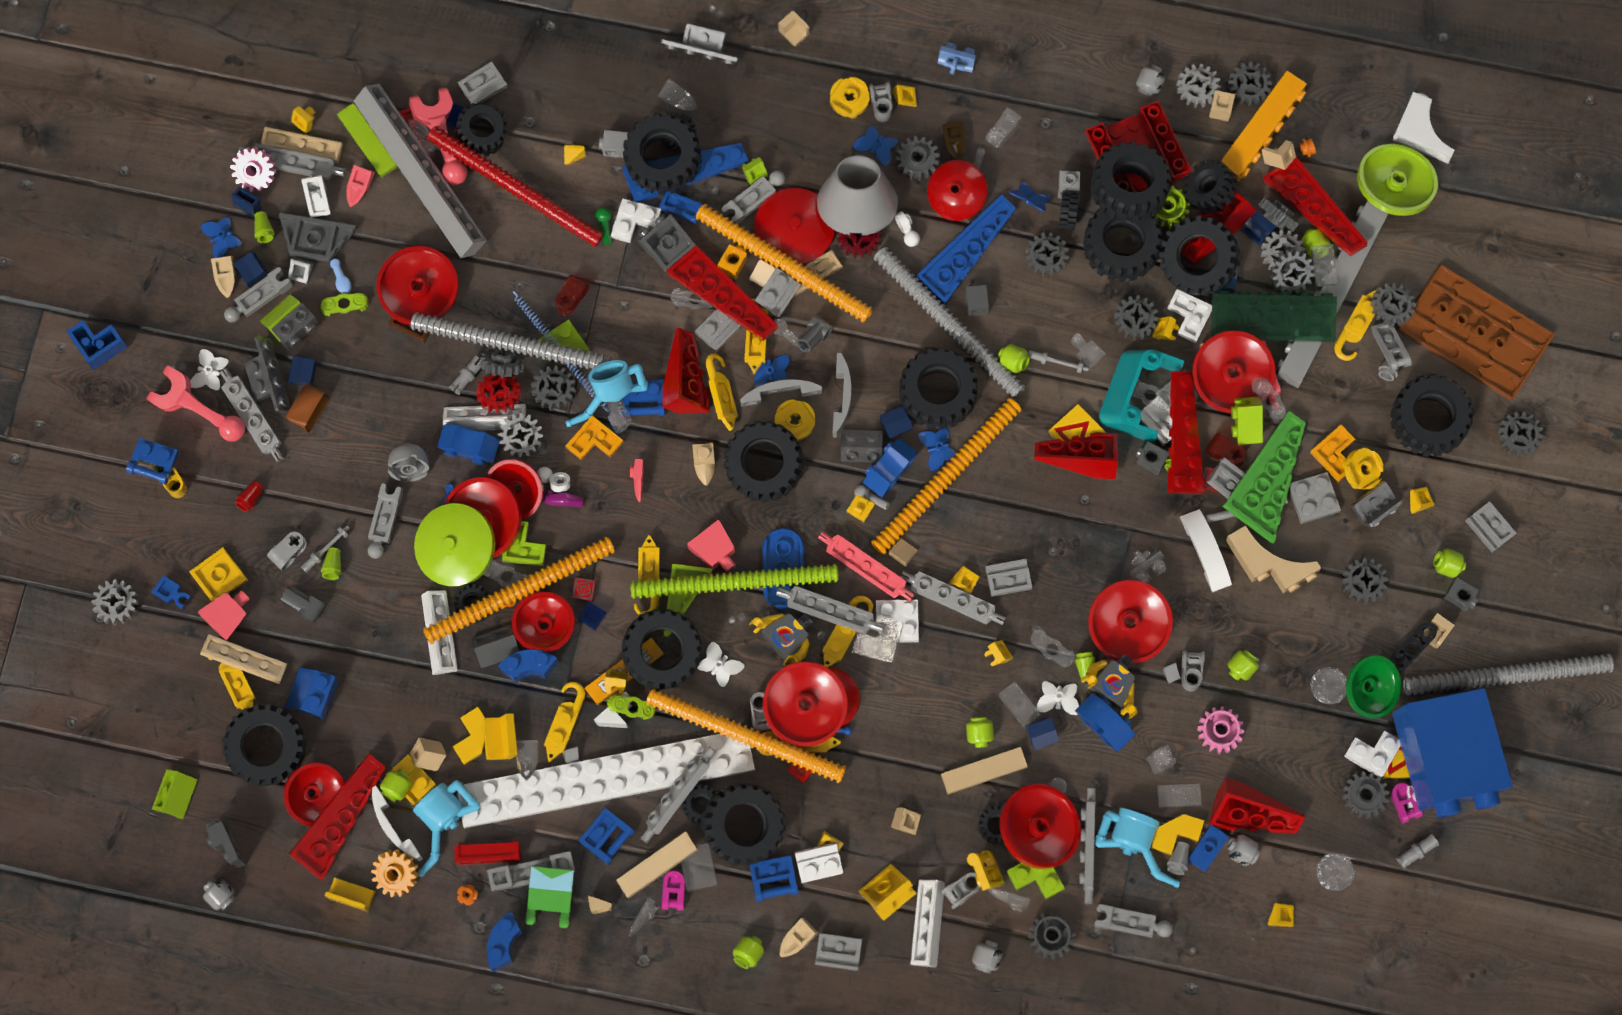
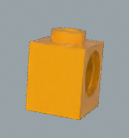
M729 244L718 263V267L727 276L735 280L748 260L745 249L738 245L734 247ZM735 257L739 261L732 264L729 262V259Z

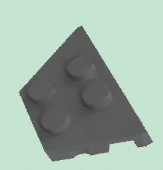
M279 213L290 256L330 263L357 229L355 225Z

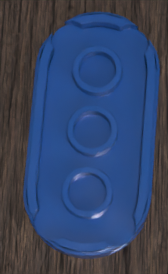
M779 528L772 531L765 538L762 546L763 569L765 571H768V569L774 571L775 568L787 570L788 567L794 569V567H797V569H800L801 566L804 567V545L800 536L787 528ZM799 583V585L792 584V586L786 584L784 587L779 585L780 588L791 591L794 586L805 589V585H802V583ZM773 585L772 588L769 586L763 588L764 597L769 605L777 610L785 611L792 609L788 607L786 598L776 595L779 587Z

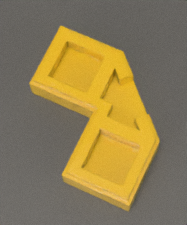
M479 707L461 717L470 736L453 746L464 765L482 755L484 750L483 719L485 717Z
M1183 814L1159 826L1156 830L1151 849L1171 855L1177 835L1198 842L1204 820Z

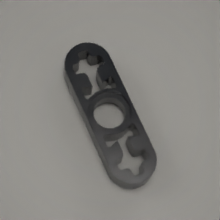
M1430 623L1421 624L1390 657L1389 660L1394 664L1393 659L1399 660L1403 656V654L1399 653L1402 650L1406 657L1411 658L1410 661L1407 658L1403 660L1402 668L1400 666L1397 667L1399 673L1405 671L1434 640L1437 633L1434 625ZM1429 628L1431 630L1430 635L1432 637L1426 636L1422 640V642L1425 643V645L1423 646L1422 643L1418 640L1420 636L1423 634V631L1421 629L1427 630ZM1408 643H1416L1418 652L1415 654L1409 653L1406 649Z

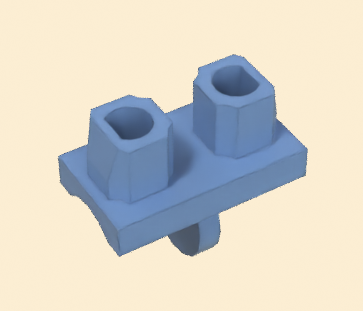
M947 42L944 47L941 46L937 64L951 68L950 74L953 75L956 70L972 73L976 57L974 49L967 47L964 48L963 52L956 50L957 46L950 42Z

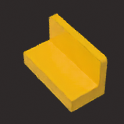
M505 714L499 718H484L483 730L486 759L506 760L517 756L514 714Z
M334 878L330 891L325 893V897L330 900L366 912L369 911L375 895L373 890Z

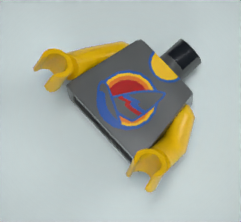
M782 613L763 618L756 617L749 623V625L754 624L757 626L753 631L754 633H758L761 630V635L784 660V666L785 664L801 662L806 657L810 643L809 634L805 629L813 623L806 613L797 620L790 613L787 615Z
M1122 654L1117 662L1114 660H1101L1091 664L1081 682H1084V685L1099 697H1105L1112 707L1123 706L1124 708L1120 712L1122 715L1128 712L1129 719L1137 714V708L1134 706L1133 682L1135 676L1127 671L1132 660Z

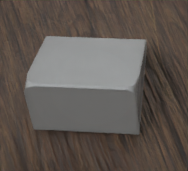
M299 257L292 258L288 279L307 284L314 261Z

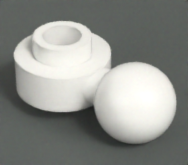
M902 211L897 213L895 220L900 230L905 234V244L910 247L918 245L920 236L916 231L911 230L910 225L913 222L909 214H904Z
M541 467L537 471L542 483L550 482V488L555 492H565L571 486L570 476L566 473L558 472L553 474L548 467Z

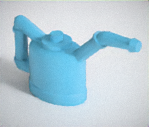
M611 360L596 366L588 375L589 382L595 393L594 399L588 408L584 410V413L570 420L568 419L565 423L567 427H571L588 420L594 415L601 402H618L631 392L646 391L648 389V382L645 379L643 367L640 364L628 367L627 363L621 360ZM631 374L636 375L638 384H633Z
M459 780L453 781L448 787L444 782L439 784L413 809V812L432 831L431 857L418 870L417 873H419L420 877H423L439 860V856H441V831L450 828L454 830L459 825L457 822L460 817L475 812L481 807L477 801L478 799ZM455 791H458L469 803L467 806L463 807L462 803L454 796L453 793Z
M1120 808L1118 814L1106 811L1102 817L1103 820L1098 835H1096L1095 845L1099 848L1119 847L1124 850L1123 854L1131 856L1132 853H1143L1151 870V875L1160 881L1178 888L1180 881L1162 873L1150 851L1160 822L1124 808ZM1111 821L1116 822L1112 839H1106Z

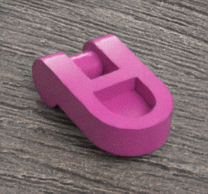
M1405 783L1397 784L1391 791V798L1402 824L1409 822L1411 818L1415 817L1417 819L1423 816L1422 811L1418 809L1417 802L1412 797L1413 790L1411 787L1409 789L1411 798L1407 799L1406 790L1409 785ZM1411 802L1413 808L1406 811L1404 805Z
M670 871L664 877L663 910H669V908L684 910L685 879L680 872ZM678 893L677 899H669V894Z

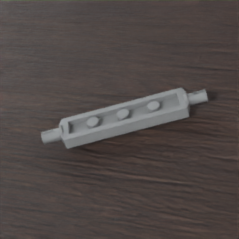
M255 143L252 149L257 147L260 151L264 149L267 155L271 154L270 159L276 163L273 165V169L309 177L322 175L323 180L328 181L333 174L344 177V173H346V168L334 166L333 159ZM240 146L239 152L241 150L244 151L245 147Z
M228 368L223 369V371L221 370L220 374L226 381L221 388L239 417L243 420L261 452L265 455L271 453L276 462H280L284 459L278 450L282 442L243 380L239 376L232 377Z
M905 571L902 573L904 576L901 577L908 583H911V591L987 625L992 620L1003 625L1004 622L997 618L1004 621L1006 617L995 613V605L920 571L915 576Z
M794 586L791 591L780 587L777 590L776 595L786 598L789 608L865 635L870 629L881 633L884 630L885 624L873 621V613L797 586Z
M708 747L703 756L696 755L688 762L684 772L676 778L672 788L662 797L657 808L649 814L646 821L648 829L641 837V840L645 843H648L654 834H659L709 768V760L716 753L713 748Z
M1094 788L1087 789L1085 808H1081V820H1085V828L1081 829L1080 841L1084 842V850H1080V863H1084V869L1080 871L1079 884H1083L1085 904H1093L1096 789Z

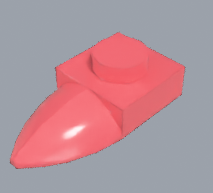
M354 165L347 185V201L350 207L358 203L364 193L369 191L375 172Z
M635 459L634 465L630 467V477L634 480V490L638 502H641L643 459Z

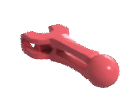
M447 88L438 89L439 102L434 106L424 105L417 95L411 96L409 98V106L414 121L421 126L428 127L430 131L437 125L440 130H444V133L448 132L446 121L451 116L453 102ZM441 148L440 151L444 161L442 176L448 184L459 185L463 183L468 175L466 165L455 159L453 154L449 155L448 151L444 152L443 148Z
M170 366L165 367L163 374L171 380V390L165 395L150 392L146 397L148 401L165 411L185 408L200 414L218 427L220 435L227 441H238L245 433V424L241 418L234 415L226 417L205 406L191 393L189 378Z

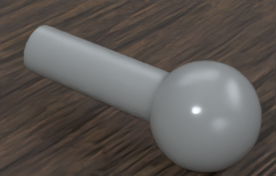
M858 485L854 490L855 496L858 493L859 496L865 497L885 510L890 506L889 502L872 494L866 485Z

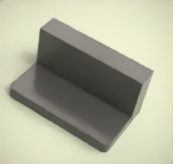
M511 624L471 638L481 668L502 662L508 656L520 651Z

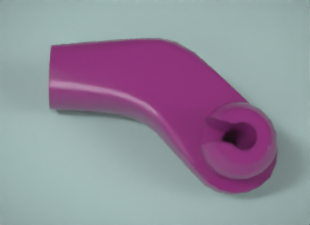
M548 490L544 493L543 502L550 506L581 508L583 505V498L573 494H556L553 490Z

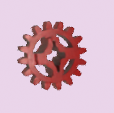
M490 373L489 378L485 375L483 376L484 382H478L479 388H476L477 400L481 402L482 408H488V412L495 409L496 414H499L500 410L503 409L506 413L507 407L514 409V403H519L521 389L520 383L516 382L515 376L511 378L501 377L498 374L493 376Z

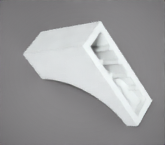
M1413 92L1392 141L1448 164L1454 149L1444 144L1437 137L1431 126L1429 111L1432 99L1423 93Z

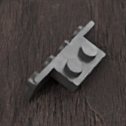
M687 23L683 42L667 38L661 39V43L666 44L665 48L677 50V47L685 49L684 52L696 55V52L703 53V57L715 60V57L723 58V62L728 64H734L741 59L740 56L722 52L726 32Z
M258 335L254 339L259 356L244 363L254 400L260 402L271 396L275 411L288 413L290 402L279 370V363L274 353L273 343L270 337Z

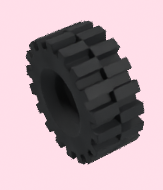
M1208 159L1207 163L1202 161L1200 162L1201 166L1195 165L1193 167V173L1190 172L1188 174L1189 179L1184 181L1187 186H1183V190L1186 192L1184 195L1187 200L1198 210L1205 213H1210V211L1215 213L1218 212L1217 208L1224 209L1225 203L1230 204V197H1235L1236 193L1234 190L1238 188V185L1235 183L1238 180L1234 172L1222 161ZM1216 182L1215 187L1207 192L1209 186Z

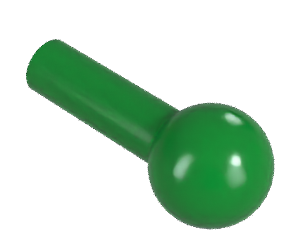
M602 207L596 211L595 217L601 223L604 245H610L612 240L609 221L612 215L608 208Z

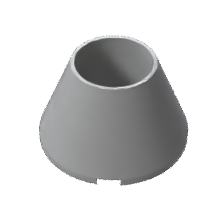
M859 155L850 156L842 160L822 185L817 196V208L822 220L835 231L850 235V233L869 235L882 230L893 220L898 206L896 191L878 164L871 158Z

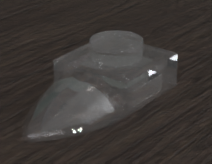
M667 79L657 97L672 107L686 111L697 110L692 96L685 89Z
M413 119L409 120V128L428 155L440 149L437 144L433 145L432 141H427L430 131L425 125Z
M621 401L608 402L610 414L607 418L616 434L623 433L632 422V419Z
M538 740L517 741V767L519 773L526 781L532 776L537 763H539Z
M988 889L993 896L1005 901L1013 910L1022 911V909L1028 908L1030 898L1001 890Z
M647 898L628 934L629 937L634 935L649 918L653 919L658 910L655 907L657 904L655 900Z

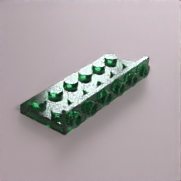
M1218 291L1217 294L1212 295L1211 337L1226 331H1242L1257 337L1261 341L1336 342L1337 296H1333L1332 293H1321V296H1312V293L1303 292L1300 293V296H1295L1290 292H1280L1279 295H1271V292H1259L1258 295H1250V292L1239 291L1238 294H1230L1229 291Z

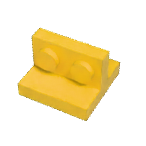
M892 864L887 866L859 890L861 896L870 903L883 921L916 894L909 879Z

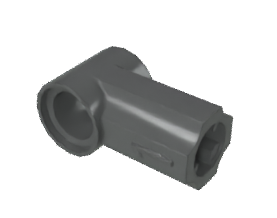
M816 314L809 322L807 329L797 338L796 344L804 353L811 352L821 340L824 341L829 336L834 326Z
M291 585L285 589L280 599L312 623L315 622L325 607V604L315 597L308 596Z

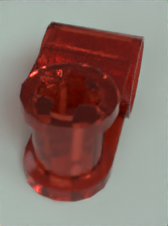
M571 274L555 298L558 312L564 316L572 314L587 294L590 284Z
M1215 433L1205 449L1206 454L1213 459L1220 461L1221 458L1225 457L1238 468L1243 465L1246 457L1243 447L1220 433ZM1235 455H1238L1239 458L1237 457L1236 460L1232 458Z

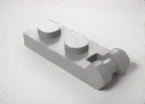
M1387 322L1385 325L1381 323L1371 326V332L1388 362L1390 371L1397 370L1401 366L1408 367L1412 365L1406 348L1395 328L1391 327L1390 322Z

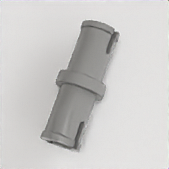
M475 355L465 369L462 368L459 371L460 375L449 386L452 391L458 386L455 391L456 394L460 395L467 384L475 379L474 376L481 369L482 366H480V361L478 362V356Z
M1430 834L1418 844H1412L1411 848L1399 857H1396V860L1405 869L1417 859L1421 860L1424 858V854L1438 846L1439 843Z

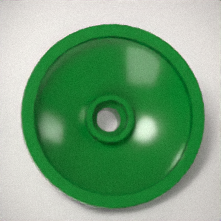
M1369 655L1357 661L1351 668L1346 681V695L1350 706L1357 714L1366 718H1380L1388 714L1395 707L1401 692V679L1396 666L1389 659L1379 655Z

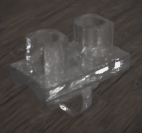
M1136 550L1133 552L1135 559L1130 563L1133 567L1137 564L1140 565L1130 571L1128 577L1133 580L1149 583L1152 579L1146 571L1150 568L1153 569L1157 576L1167 570L1162 560L1164 555L1159 551L1146 560L1150 553L1145 551L1141 554Z

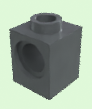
M980 283L970 284L965 290L968 316L988 314L989 303L986 285H981Z
M1147 442L1145 447L1140 446L1136 457H1138L1137 465L1159 475L1168 459L1169 452ZM1153 454L1157 460L1149 461L1146 455Z
M1456 578L1443 600L1466 612L1469 607L1473 609L1479 599L1476 595L1479 590ZM1458 592L1466 593L1468 599H1460Z

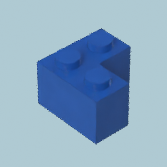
M84 320L66 331L93 370L128 348L112 324L96 335L93 334Z

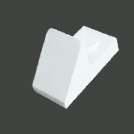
M322 175L302 178L310 218L329 215L330 207L326 194L327 188Z
M626 691L621 695L624 697H630ZM608 707L594 719L595 723L600 727L628 728L624 720L618 715L619 713H612Z

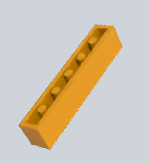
M1288 71L1285 72L1221 160L1234 172L1238 182L1241 178L1245 179L1251 170L1249 166L1252 162L1255 164L1258 162L1262 155L1260 151L1263 147L1268 148L1273 140L1271 137L1273 133H1278L1284 125V118L1292 115L1296 108L1294 107L1297 101L1301 102L1307 93L1304 91L1307 83Z

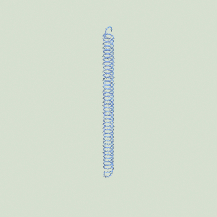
M522 301V302H520V303L517 302V304H520L519 307H523V308H524L528 303H526L525 305L521 306V304H522L524 301ZM529 310L528 312H525V311H524V313H527V316H530V317H531L535 312H533L532 314L528 315L531 310ZM534 316V317H532V318L529 317V319H532L531 322H535V323L540 319V318H538L537 320L533 321V319H534L536 316ZM541 325L540 327H537V326H536V328H539V331H542V332H543L547 327H545L544 329L540 330L543 325ZM546 331V332H544V333L541 332V334H544L543 337H547V338L552 334V333H550V334H548L547 336H545V334H546L548 331ZM577 370V371H575V372L572 371V373H575L574 376H578V375H576V374H577V372H578L579 370ZM588 378L584 379L583 381H581L580 379L579 382L584 383ZM589 385V386H587V387L584 386V388H587L586 391H590V390H588V389H589L590 386H592V385Z

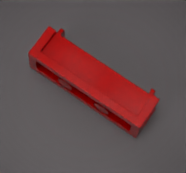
M512 839V842L463 845L462 842H459V845H454L455 863L457 865L521 862L520 844L515 839Z

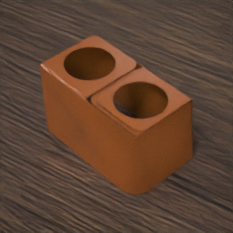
M304 384L285 417L291 424L309 433L329 401L324 397H329L325 392Z

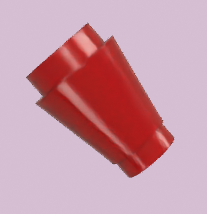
M253 481L236 497V506L244 512H249L250 509L253 510L263 490V486Z

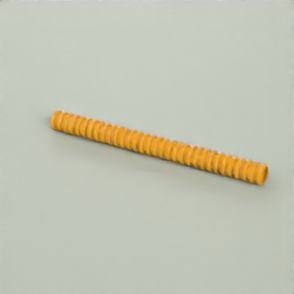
M707 204L699 208L696 219H701L703 224L707 223L708 227L712 226L713 230L717 229V232L722 233L724 237L728 236L729 240L733 239L734 243L738 242L740 247L744 246L745 250L749 249L750 253L754 252L755 256H760L761 260L765 259L766 263L770 262L771 266H776L775 268L786 272L791 278L797 279L798 283L802 282L803 286L807 285L809 290L813 289L814 293L818 292L819 296L823 295L825 300L829 299L830 303L834 302L835 306L839 305L841 310L845 309L846 313L850 312L851 316L855 315V318L857 320L861 319L862 323L866 322L870 317L873 308L871 306L867 307L866 303L862 304V300H856L857 298L855 296L851 297L850 293L846 294V291L840 290L839 286L835 287L834 283L830 284V281L824 280L823 276L819 277L818 273L814 274L813 270L809 271L807 266L803 267L802 263L798 264L797 260L793 261L791 256L787 257L786 253L782 254L781 250L777 251L775 246L771 247L770 243L766 244L765 240L761 241L759 236L756 238L754 233L750 234L749 230L745 231L744 227L740 228L738 223L734 224L733 220L729 221L728 217L724 218L722 213L718 214L717 210L713 211V208H708Z
M1008 398L1006 400L1007 403H1003V407H999L998 412H994V416L989 418L990 421H986L985 426L982 425L981 430H977V434L972 435V439L967 441L968 444L965 443L963 445L964 448H960L959 453H955V457L950 458V462L946 463V467L943 466L941 468L942 471H938L937 476L934 475L933 480H929V485H925V489H921L920 494H916V498L911 499V503L906 505L907 508H903V512H899L898 517H894V521L889 522V526L885 527V531H881V535H877L876 540L871 541L872 546L879 553L886 554V550L891 548L890 545H894L895 540H899V536H903L904 531H908V527L913 525L912 522L917 521V517L922 516L921 513L926 512V508L930 507V503L933 504L935 502L934 499H938L939 494L942 495L943 490H947V486L952 484V480L955 481L956 476H960V472H964L965 467H969V462L972 463L974 461L973 458H977L978 453H982V449L987 448V444L991 443V439L994 440L996 438L995 435H999L1000 430L1003 431L1004 426H1008V422L1013 420L1012 417H1016L1017 412H1021V407L1015 400Z
M604 537V540L600 539L598 543L594 542L592 546L588 545L586 549L582 548L580 552L576 551L574 555L570 554L568 558L564 557L563 560H558V563L554 562L552 566L548 565L546 569L542 568L540 572L536 571L534 575L530 574L528 578L524 577L522 581L518 580L516 584L512 583L510 587L506 586V589H500V592L496 591L494 595L490 594L488 598L484 597L482 601L478 600L476 604L472 603L470 607L466 606L464 610L460 609L458 613L454 612L452 616L448 615L446 619L441 618L440 622L435 621V624H430L428 628L425 626L423 632L428 642L434 644L435 640L440 641L441 637L446 638L447 634L450 636L453 631L456 633L459 628L462 630L464 629L463 626L466 625L468 627L469 623L472 622L474 624L475 620L480 621L481 617L486 618L487 614L492 615L493 611L498 612L499 608L504 609L505 605L510 606L511 602L516 603L517 599L522 600L523 596L527 597L529 593L533 594L535 590L538 592L539 588L544 589L545 585L550 586L551 582L556 583L557 579L562 580L563 576L568 577L569 573L573 574L575 570L579 571L581 567L585 568L587 564L591 565V562L595 563L597 559L601 560L603 556L607 557L609 553L613 554L615 551L614 546L608 537Z
M656 688L651 689L646 700V705L648 706L651 704L653 708L658 707L660 711L663 709L665 713L670 712L672 716L675 714L677 718L683 717L684 721L688 719L689 723L695 722L697 726L700 724L702 728L707 727L709 731L712 729L714 733L719 732L721 736L723 734L726 735V738L732 737L733 741L736 739L738 743L744 742L746 746L749 744L751 745L750 748L756 747L758 751L761 749L763 753L768 752L770 756L773 754L775 758L780 757L782 761L784 759L787 760V763L793 762L794 766L798 764L800 765L799 768L805 767L807 771L810 769L812 773L817 772L819 776L822 774L824 778L829 777L831 781L833 779L837 780L836 783L841 782L845 773V765L839 766L840 763L838 762L834 764L833 760L827 761V758L822 759L820 755L817 757L815 753L812 752L810 754L808 750L803 751L801 747L798 749L796 745L790 746V743L786 744L784 740L778 741V738L773 739L772 735L768 737L766 733L763 732L761 734L759 730L754 731L752 727L749 729L747 725L741 726L742 723L739 722L737 724L735 720L729 721V718L724 719L723 715L719 717L717 713L712 714L710 710L705 711L703 707L700 709L698 705L693 706L691 702L688 704L686 700L680 701L679 697L675 699L674 695L668 696V693L663 694L661 690L658 692Z

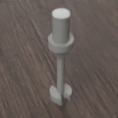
M1030 350L1028 354L1030 359L1041 361V364L1049 361L1077 368V373H1081L1082 370L1088 371L1089 368L1083 366L1084 362L1081 361L1078 365L1048 357V352L1040 353Z
M348 526L344 529L339 527L337 529L339 533L322 550L310 554V558L301 568L307 573L316 563L319 564L324 553L341 536L344 538L348 536L346 532L350 528Z

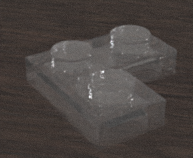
M882 618L881 624H885L883 632L878 633V637L857 633L852 653L894 664L904 626L903 622Z

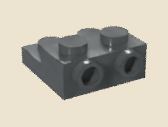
M662 214L654 221L656 225L651 229L647 227L639 233L641 238L637 240L664 272L696 246L671 214L666 217Z
M218 820L208 823L206 825L208 834L205 837L210 847L220 851L226 862H229L230 865H234L238 869L245 866L246 863L230 827L222 821L218 822Z

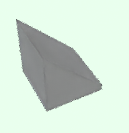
M1176 663L1163 668L1162 671L1168 683L1180 679Z
M578 747L567 749L563 752L566 764L579 762Z

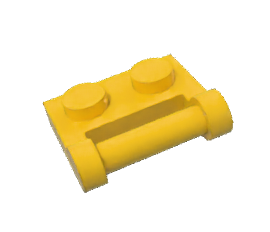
M985 850L981 854L971 853L968 855L967 862L969 865L974 866L977 874L976 881L983 891L1005 884L992 851Z

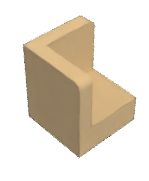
M791 11L778 23L779 32L793 46H797L809 35V26L794 11Z
M1215 90L1209 117L1229 122L1235 94Z
M1287 140L1279 149L1274 148L1273 150L1267 147L1262 149L1265 164L1283 170L1296 157L1293 142Z
M1437 613L1430 622L1437 631L1436 637L1430 645L1438 649L1455 626ZM1429 628L1423 631V634L1420 636L1421 639H1424L1426 636L1432 637Z
M420 737L410 752L415 767L434 771L439 769L446 757L441 742Z

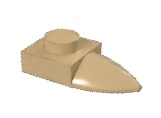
M233 256L213 258L211 263L216 285L220 292L228 298L232 293L234 276H236Z
M713 443L693 445L695 471L705 486L710 483L715 471Z
M801 918L784 937L780 948L781 957L797 953L805 948L818 934L805 918Z

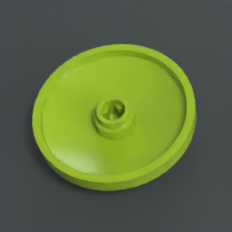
M1384 144L1377 146L1363 157L1358 167L1357 181L1362 194L1373 206L1389 214L1399 216L1417 214L1431 204L1438 190L1437 174L1429 160L1418 151L1404 145Z
M451 503L437 507L422 520L416 532L414 542L416 560L423 573L438 584L451 587L468 585L479 579L492 562L495 552V536L492 526L480 511L471 506Z

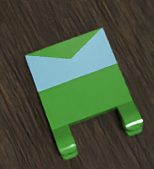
M531 866L525 920L527 925H533L536 921V910L561 912L559 926L561 928L569 926L574 870Z

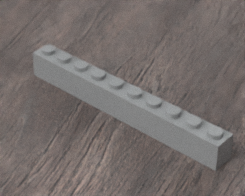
M381 85L365 86L354 100L359 111L460 258L475 255L487 241Z
M1368 200L1365 206L1360 205L1356 216L1359 217L1357 222L1352 221L1355 228L1368 242L1367 247L1351 257L1340 247L1338 248L1341 250V253L1338 257L1334 255L1329 265L1332 267L1330 274L1325 273L1321 284H1323L1321 291L1316 290L1312 301L1315 302L1313 307H1307L1302 317L1306 319L1304 324L1298 325L1294 333L1297 336L1294 343L1290 341L1285 350V353L1288 354L1286 359H1280L1276 370L1279 371L1277 378L1299 388L1387 218L1388 213L1376 208Z

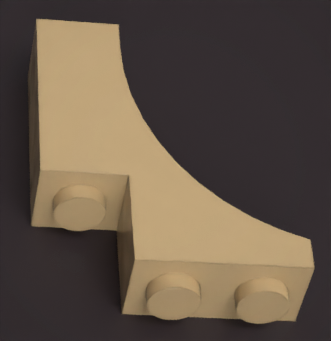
M1246 526L1228 535L1226 539L1227 544L1251 582L1257 579L1261 582L1268 578L1270 573L1282 593L1288 590L1290 593L1301 587L1300 583L1305 580L1308 583L1318 577L1317 573L1321 569L1317 561L1299 563L1287 561L1273 555L1254 539Z

